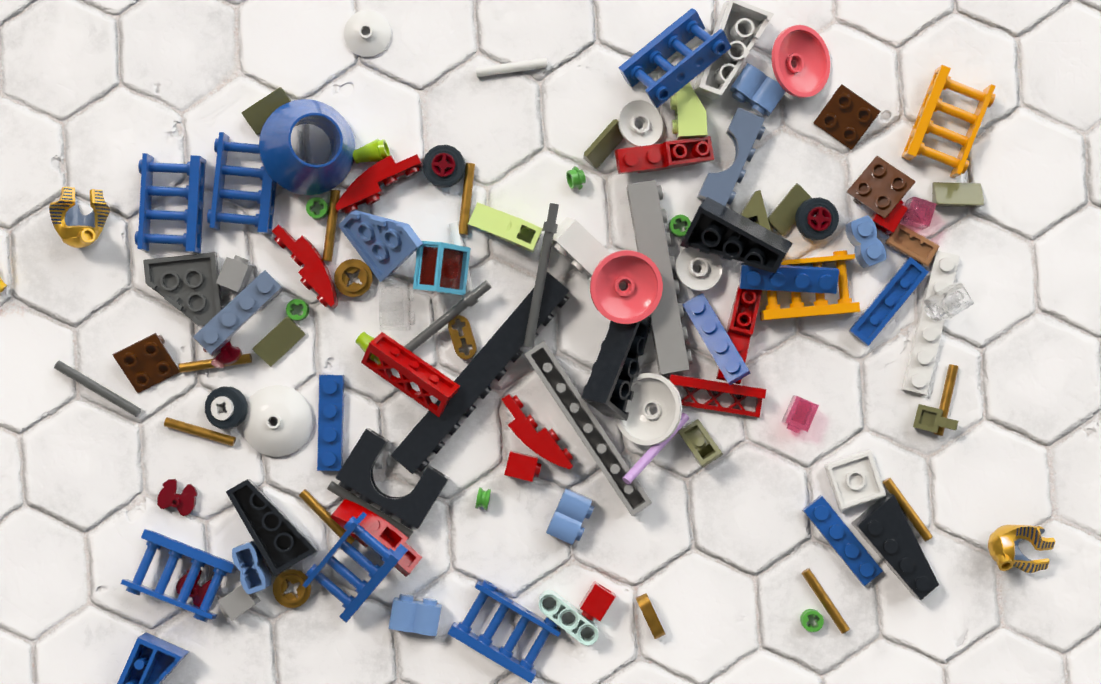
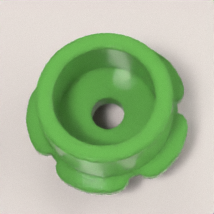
M574 166L572 170L566 172L569 187L571 189H582V184L586 182L583 170H579Z

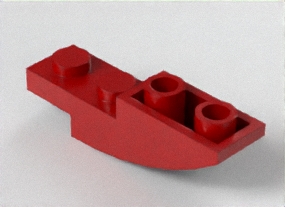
M711 136L666 141L663 144L615 150L618 174L659 171L714 160Z
M418 154L398 163L390 155L368 168L343 193L335 206L340 214L345 213V215H348L358 210L357 206L366 203L370 205L379 201V196L384 195L380 187L384 184L385 187L390 186L398 181V177L405 174L409 177L420 171L419 168L423 167V164Z
M278 224L272 230L276 235L274 240L281 248L285 249L287 247L293 253L290 257L299 266L305 265L298 272L302 276L300 279L301 283L308 290L313 288L319 294L316 298L322 305L336 308L338 300L334 282L316 248L303 235L295 240L284 227Z
M738 285L726 332L743 361L746 362L762 290L740 289ZM718 367L716 379L726 381ZM742 379L735 382V384H740Z
M508 394L501 399L515 418L508 426L526 446L539 456L569 470L573 467L571 461L574 458L567 448L562 450L557 444L560 438L552 428L548 431L544 427L537 432L535 428L538 427V424L531 415L526 417L521 409L524 405L517 395L512 397L511 394Z
M344 499L330 517L343 528L352 516L357 519L363 512L367 514L359 525L388 550L391 548L395 551L400 544L408 549L394 566L407 577L422 559V556L406 543L409 538L379 515L355 502ZM351 534L365 548L368 547L356 534Z

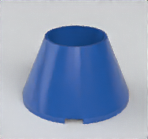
M311 99L288 102L277 108L262 127L259 137V154L263 167L274 182L289 192L308 196L328 192L347 177L354 163L355 139L348 122L337 110L323 102ZM311 124L319 127L326 133L331 144V154L327 163L312 165L302 161L295 154L291 145V133L295 126Z

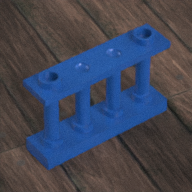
M691 8L618 68L627 84L632 88L639 82L643 83L647 87L645 91L655 108H658L732 47L724 30L720 29L712 36L704 30L705 26L698 12ZM696 36L704 43L692 51L685 44ZM678 51L685 58L673 66L667 59ZM659 66L666 74L657 81H654L648 75Z
M219 132V137L214 142V151L217 153L212 207L207 213V223L214 230H220L221 222L255 225V228H258L257 232L264 235H272L277 183L270 178L263 166L261 168L227 165L228 151L259 154V144L229 142V136L224 132ZM225 175L260 178L262 190L251 192L224 189ZM223 199L255 201L260 204L259 214L251 216L222 213Z
M142 153V159L139 160L138 164L139 173L141 174L139 226L134 238L137 249L149 251V243L175 244L186 247V252L200 254L206 159L201 156L190 155V162H187V164L155 163L153 156L148 153ZM153 172L186 173L189 176V185L186 188L153 186ZM152 196L185 197L188 200V209H185V211L151 210ZM151 220L184 221L187 224V230L183 235L150 234Z
M364 512L357 519L352 516L343 528L347 531L318 566L314 564L305 575L308 579L303 584L307 588L315 579L342 602V607L345 610L339 617L346 623L408 551L402 544L395 551L391 548L388 550L359 524L367 516ZM352 533L356 534L382 557L381 560L384 562L382 566L374 565L346 541ZM339 549L343 550L369 573L368 576L371 578L369 582L365 579L362 581L334 557ZM327 564L356 588L355 591L358 593L356 597L347 595L321 572Z
M144 529L141 538L147 540V549L133 581L122 579L121 584L127 586L126 591L135 595H140L142 592L195 613L193 617L207 622L208 619H216L217 614L209 610L223 577L227 576L228 573L235 574L237 569L235 564L155 531ZM162 546L170 549L168 552L170 556L154 590L142 585L156 550H160ZM183 555L192 558V566L178 598L164 594L179 558L182 559ZM208 564L214 567L213 572L215 573L201 606L197 607L187 603V600L201 567Z
M478 580L475 588L480 593L463 622H459V624L453 622L448 635L532 683L536 676L533 664L550 634L552 633L559 637L561 629L548 617L543 619L496 591L497 587L491 582L484 580L482 583ZM488 596L500 602L501 605L484 634L478 636L471 632V625ZM510 608L522 616L505 646L498 648L492 644V637ZM532 621L542 627V630L525 659L522 658L520 661L513 657L514 653L512 651L527 625Z

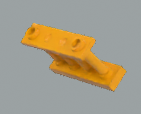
M941 65L934 72L901 157L910 161L916 155L920 156L921 154L953 167L950 177L955 178L961 175V173L964 174L968 168V155L987 107L990 108L994 102L996 95L993 92L996 86L991 84L981 92L951 80V77L948 76L951 68ZM947 88L979 101L975 113L973 114L942 102V99L939 98L942 90ZM941 111L969 122L970 126L966 136L933 124L934 121L931 120L933 112ZM930 132L962 145L957 158L925 146V143L922 142L924 135Z
M847 250L833 252V256L784 260L781 265L798 266L812 264L813 267H822V263L836 262V266L839 269L838 288L840 299H837L838 304L828 305V300H825V293H815L816 301L813 302L814 306L804 307V302H801V292L791 291L792 303H790V308L781 309L780 304L777 302V291L767 290L768 305L766 310L760 311V321L860 312V303H852V298H849L846 261L854 260L855 254H848Z

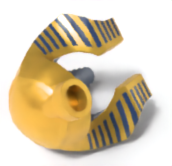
M62 187V195L59 201L52 202L49 206L53 226L65 244L74 248L87 247L97 240L110 213V208L103 197V190H90V207L93 210L88 215H82L77 204L75 188Z
M1003 525L990 535L988 550L1001 571H1007L1012 567H1016L1026 573H1034L1046 570L1049 565V559H1028L1020 551L1019 542L1027 540L1033 545L1035 550L1043 551L1052 550L1056 541L1054 538L1042 537L1041 534L1045 532V529L1041 526Z

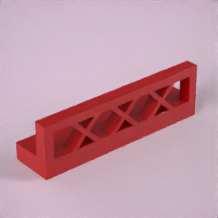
M383 332L369 343L361 361L363 365L438 417L443 414L448 401L458 392L460 385ZM374 354L378 357L381 364L371 360V355ZM391 368L397 370L401 378L394 376ZM410 382L417 384L420 391L414 390ZM430 396H434L435 398L440 400V405L437 406L436 404H434L431 401Z
M669 374L668 380L674 385L682 386L688 394L681 399L682 406L760 417L762 399H765L766 389L736 384L729 386L728 383ZM687 387L696 389L690 392ZM700 389L706 390L711 397L704 404L698 403L693 397V394ZM711 391H716L719 393L714 396L711 393ZM723 393H729L735 401L727 408L722 407L716 399ZM734 394L742 395V397L737 399ZM747 396L757 398L755 412L746 411L740 402ZM690 397L693 400V402H688L685 400ZM712 401H714L717 406L708 405V404L711 403ZM738 405L741 410L733 409V407Z

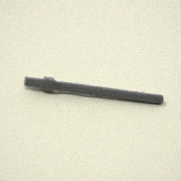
M555 203L549 204L547 221L543 223L542 231L544 232L524 340V346L533 348L553 236L557 233L558 228L556 220L559 204Z
M485 280L472 292L469 290L462 296L463 299L404 347L413 352L467 307H472L479 302L478 298L492 288L491 285Z

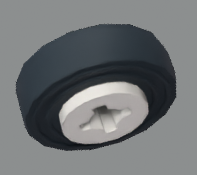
M223 386L214 389L207 396L205 414L213 426L219 429H232L239 426L246 418L248 404L240 390L234 387Z

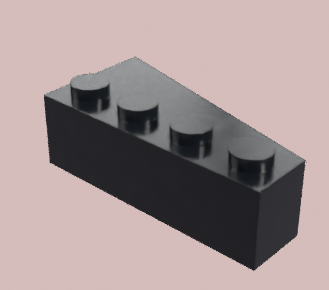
M707 197L699 206L680 246L685 248L693 247L700 249L699 252L706 254L714 253L730 261L733 259L745 262V265L776 273L793 243Z
M645 319L632 324H620L610 321L609 330L601 344V350L596 362L593 364L591 375L581 397L603 415L625 421L628 419L629 412H625L628 400L632 401L634 391H631L633 378L635 376L638 377L640 371L638 357L644 354L651 326Z
M247 479L226 491L274 576L319 550L251 479Z
M887 492L886 496L877 500L851 523L914 597L922 600L939 585L894 494Z

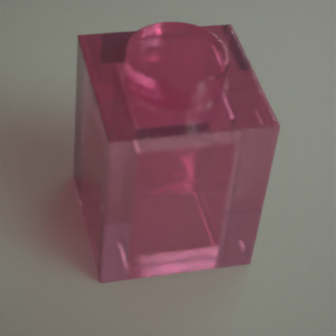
M914 196L909 198L905 203V207L908 209L900 223L921 230L928 228L937 204Z
M793 395L782 419V422L787 424L786 429L800 434L801 430L808 432L819 405Z

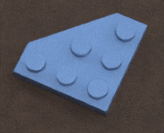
M357 210L349 213L338 225L380 283L386 280L423 245V242L409 224Z

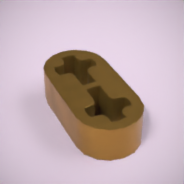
M457 315L448 323V330L457 356L462 359H470L477 351L475 339L468 319L462 315ZM457 319L466 324V326L462 327L463 336L459 335L457 329L453 330L452 328L456 324L455 320ZM463 338H465L467 345H472L473 349L469 350V355L459 351V348L463 347L461 341Z
M647 593L636 597L654 639L666 635Z

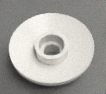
M359 11L353 14L345 24V43L354 54L360 57L369 58L377 56L390 43L391 29L389 23L384 16L376 11ZM364 28L370 29V33L368 35L362 34V30Z
M634 100L626 104L620 111L618 126L627 142L638 147L652 145L658 141L663 131V121L659 111L652 104L643 100ZM635 123L639 124L640 129L635 126Z
M693 247L684 248L679 253L675 265L677 276L683 285L695 291L708 290L716 285L722 274V262L719 255L699 252L700 249ZM694 265L699 267V273L694 272Z

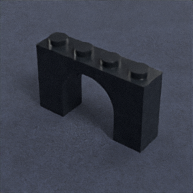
M366 428L336 476V479L340 481L339 485L350 492L354 489L360 493L359 498L369 504L375 502L381 506L379 510L386 515L392 517L394 514L401 518L400 523L407 528L413 529L415 527L418 529L450 477L429 465L411 493L401 497L386 495L377 487L373 477V469L389 440L372 429Z

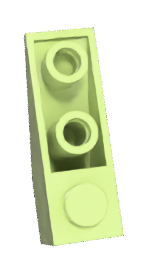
M688 83L675 93L674 96L670 97L671 110H675V119L672 120V134H676L677 140L707 137L708 135L706 110L692 86Z
M478 202L468 222V225L532 253L543 232L541 227Z

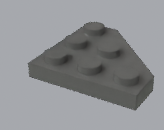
M216 252L143 260L145 283L189 317L196 325L205 326L223 309L221 288L219 284H216L219 276Z

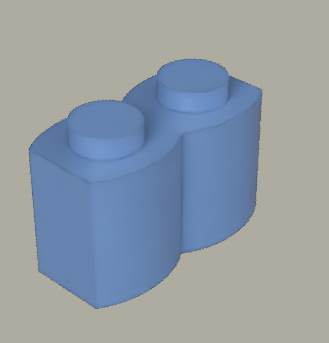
M749 63L746 64L730 88V91L733 93L732 97L740 103H744V101L753 106L751 108L752 111L762 117L764 115L769 117L786 93L777 81L766 76L762 71Z
M868 215L846 224L847 238L855 246V257L862 268H867L886 260L885 247L877 238L876 225Z
M565 488L546 533L573 545L575 540L580 541L585 529L581 525L585 518H590L595 507L591 505L592 499Z
M254 540L232 549V559L237 569L241 572V585L247 594L250 595L261 591L271 585V573L266 564L263 563V556Z
M400 594L399 598L395 597L393 599L388 629L437 636L442 605L437 604L438 600L423 598V602L413 600L414 596Z

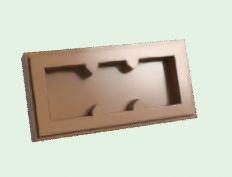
M900 223L885 242L887 246L908 258H913L924 267L929 266L940 247Z

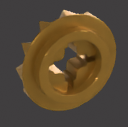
M346 260L335 271V285L346 296H362L370 289L373 281L372 271L361 260ZM359 271L358 279H360L362 284L353 282L349 285L350 278L345 273L355 274Z
M285 570L274 580L273 595L277 602L284 607H299L310 597L312 586L311 584L307 588L303 586L308 577L301 570ZM288 581L291 584L300 582L299 587L296 589L297 594H294V592L284 594L289 587Z

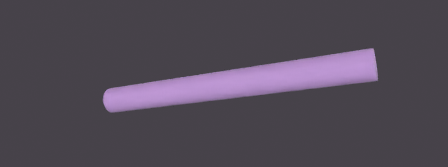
M682 413L677 429L667 440L660 444L652 445L622 478L626 484L630 485L689 420L687 414Z

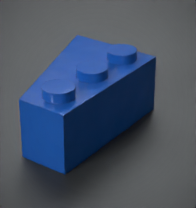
M146 632L137 638L117 684H161L190 651Z

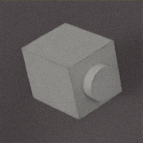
M235 255L234 259L226 256L216 284L240 293L246 288L254 267L247 265L249 260Z
M240 585L218 602L220 603L219 608L222 614L233 621L261 600L256 593L247 594L242 585Z

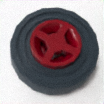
M437 145L431 148L425 155L423 172L427 180L433 185L441 188L451 187L463 178L465 160L461 152L455 147Z
M821 197L810 198L804 201L797 209L795 215L798 231L804 237L811 240H823L831 236L837 229L839 215L835 205Z

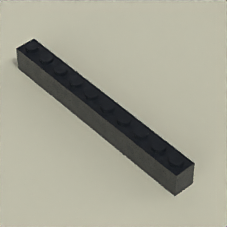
M549 272L546 274L537 329L541 325L546 327L554 318L552 314L557 306L561 309L570 299L567 296L570 290ZM534 288L455 379L454 382L460 385L459 390L448 401L443 414L438 417L431 411H428L391 454L410 473L414 474L416 471L421 473L430 463L427 458L431 453L437 454L445 445L442 440L448 434L454 435L461 426L458 423L463 416L468 418L477 408L474 405L477 399L480 397L483 400L492 390L489 385L495 379L499 382L508 370L505 369L510 361L515 363L523 354L520 349L524 346ZM437 400L435 404L439 406L441 401Z

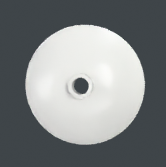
M654 373L639 374L638 377L635 376L633 378L631 391H634L632 401L628 400L625 412H629L628 419L625 421L616 418V422L622 434L630 441L645 446L660 444L667 440L679 425L682 415L681 397L675 385L664 376ZM655 407L658 409L656 414L653 413Z
M272 385L258 390L248 399V412L245 420L241 423L245 439L256 451L267 456L281 457L296 452L307 442L313 428V413L308 401L301 393L291 387ZM272 417H276L278 420L276 426L270 423Z

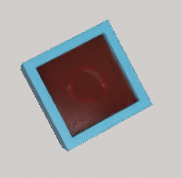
M422 241L423 245L416 251L413 289L455 295L466 294L471 248L444 242Z

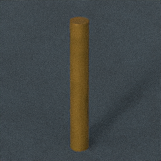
M466 163L459 220V234L468 235L475 170L474 163Z
M331 190L322 258L323 261L332 262L338 216L335 206L340 199L341 191Z
M251 353L242 354L237 362L225 365V367L252 363ZM213 359L180 363L179 371L184 373L216 367L211 364Z
M952 364L948 366L939 409L943 410L942 417L945 418L948 416L959 367ZM939 426L938 433L933 434L943 436L945 428Z
M166 417L164 421L165 427L229 446H234L236 437Z
M891 478L882 482L889 493L895 495L902 511L923 540H930L933 537L893 480Z
M306 489L303 490L298 496L341 538L346 530L330 517V513ZM350 535L346 541L352 544L355 539Z
M810 568L804 570L801 574L842 634L850 629Z

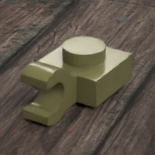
M918 404L913 427L938 433L939 426L957 430L959 421L942 417V409Z

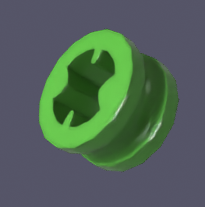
M314 197L307 202L306 211L310 217L321 220L328 215V203L322 198ZM317 202H319V205L324 206V209H321L318 215H316L315 211L312 212V208L315 207Z
M676 215L669 223V230L674 236H685L691 221L685 215ZM676 220L686 223V226L683 228L685 229L684 232L674 229L673 225L677 224Z
M293 299L287 304L286 313L291 319L301 321L308 316L309 306L303 300ZM294 305H302L304 308L301 309L303 311L302 315H293L292 311L294 309L292 307Z
M479 487L476 509L479 507H483L484 510L488 509L491 489L484 491Z
M807 609L800 616L801 625L807 631H819L824 624L823 616L815 609ZM809 615L813 617L817 615L818 618L815 620V626L811 624L807 626L806 623L809 621Z

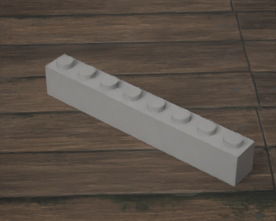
M656 180L628 184L626 190L637 252L646 255L656 264L663 282L660 302L649 315L659 375L690 370L689 365L692 364V356L690 350H686L685 341H688L686 326L682 327L680 317H684L682 303L677 302L676 294L680 293L678 279L674 280L672 270H676L674 256H669L668 247L672 246L669 232L665 233L664 223H667L666 210L661 209L660 200L663 199L661 185L657 186Z
M543 341L526 352L524 355L631 516L652 504L636 478L630 485L623 481L622 478L630 470L584 399L581 398L582 396L546 342Z

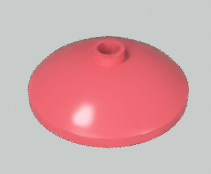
M805 25L791 26L783 30L776 38L772 49V68L780 86L794 97L807 98L819 93L826 85L830 74L829 51L822 37L812 28Z
M631 250L617 251L602 259L594 269L590 281L591 299L596 309L605 318L620 324H632L647 318L658 306L663 291L662 277L656 264L646 255ZM622 281L626 283L624 290L619 289V284Z

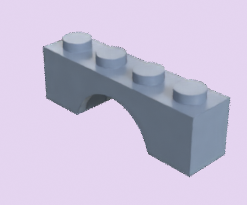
M738 107L726 132L735 146L734 162L725 171L708 173L697 198L704 201L709 197L724 206L726 204L731 205L736 195L733 188L736 182L741 183L746 173V170H743V166L746 161H751L756 151L752 146L756 139L760 141L766 127L762 126L764 118Z
M264 270L193 336L194 339L213 357L253 315L265 308L282 292V286Z

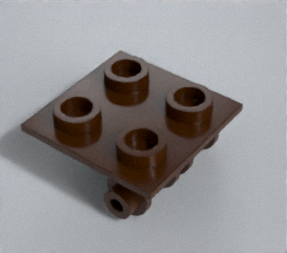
M841 84L813 123L852 150L881 111Z
M876 156L848 189L847 193L854 197L853 201L860 206L864 204L886 219L916 181L879 156Z
M154 333L112 354L137 394L180 373L179 368L163 345L165 340L162 335L158 336Z

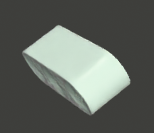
M553 590L544 591L540 595L539 609L544 615L583 645L589 646L597 641L599 634L597 625L581 614L582 612ZM547 597H552L556 600V605L553 608H546L542 603L543 600ZM566 612H571L575 615V619L571 623H565L561 618L562 615ZM583 628H592L594 630L593 636L590 638L583 637L581 635Z

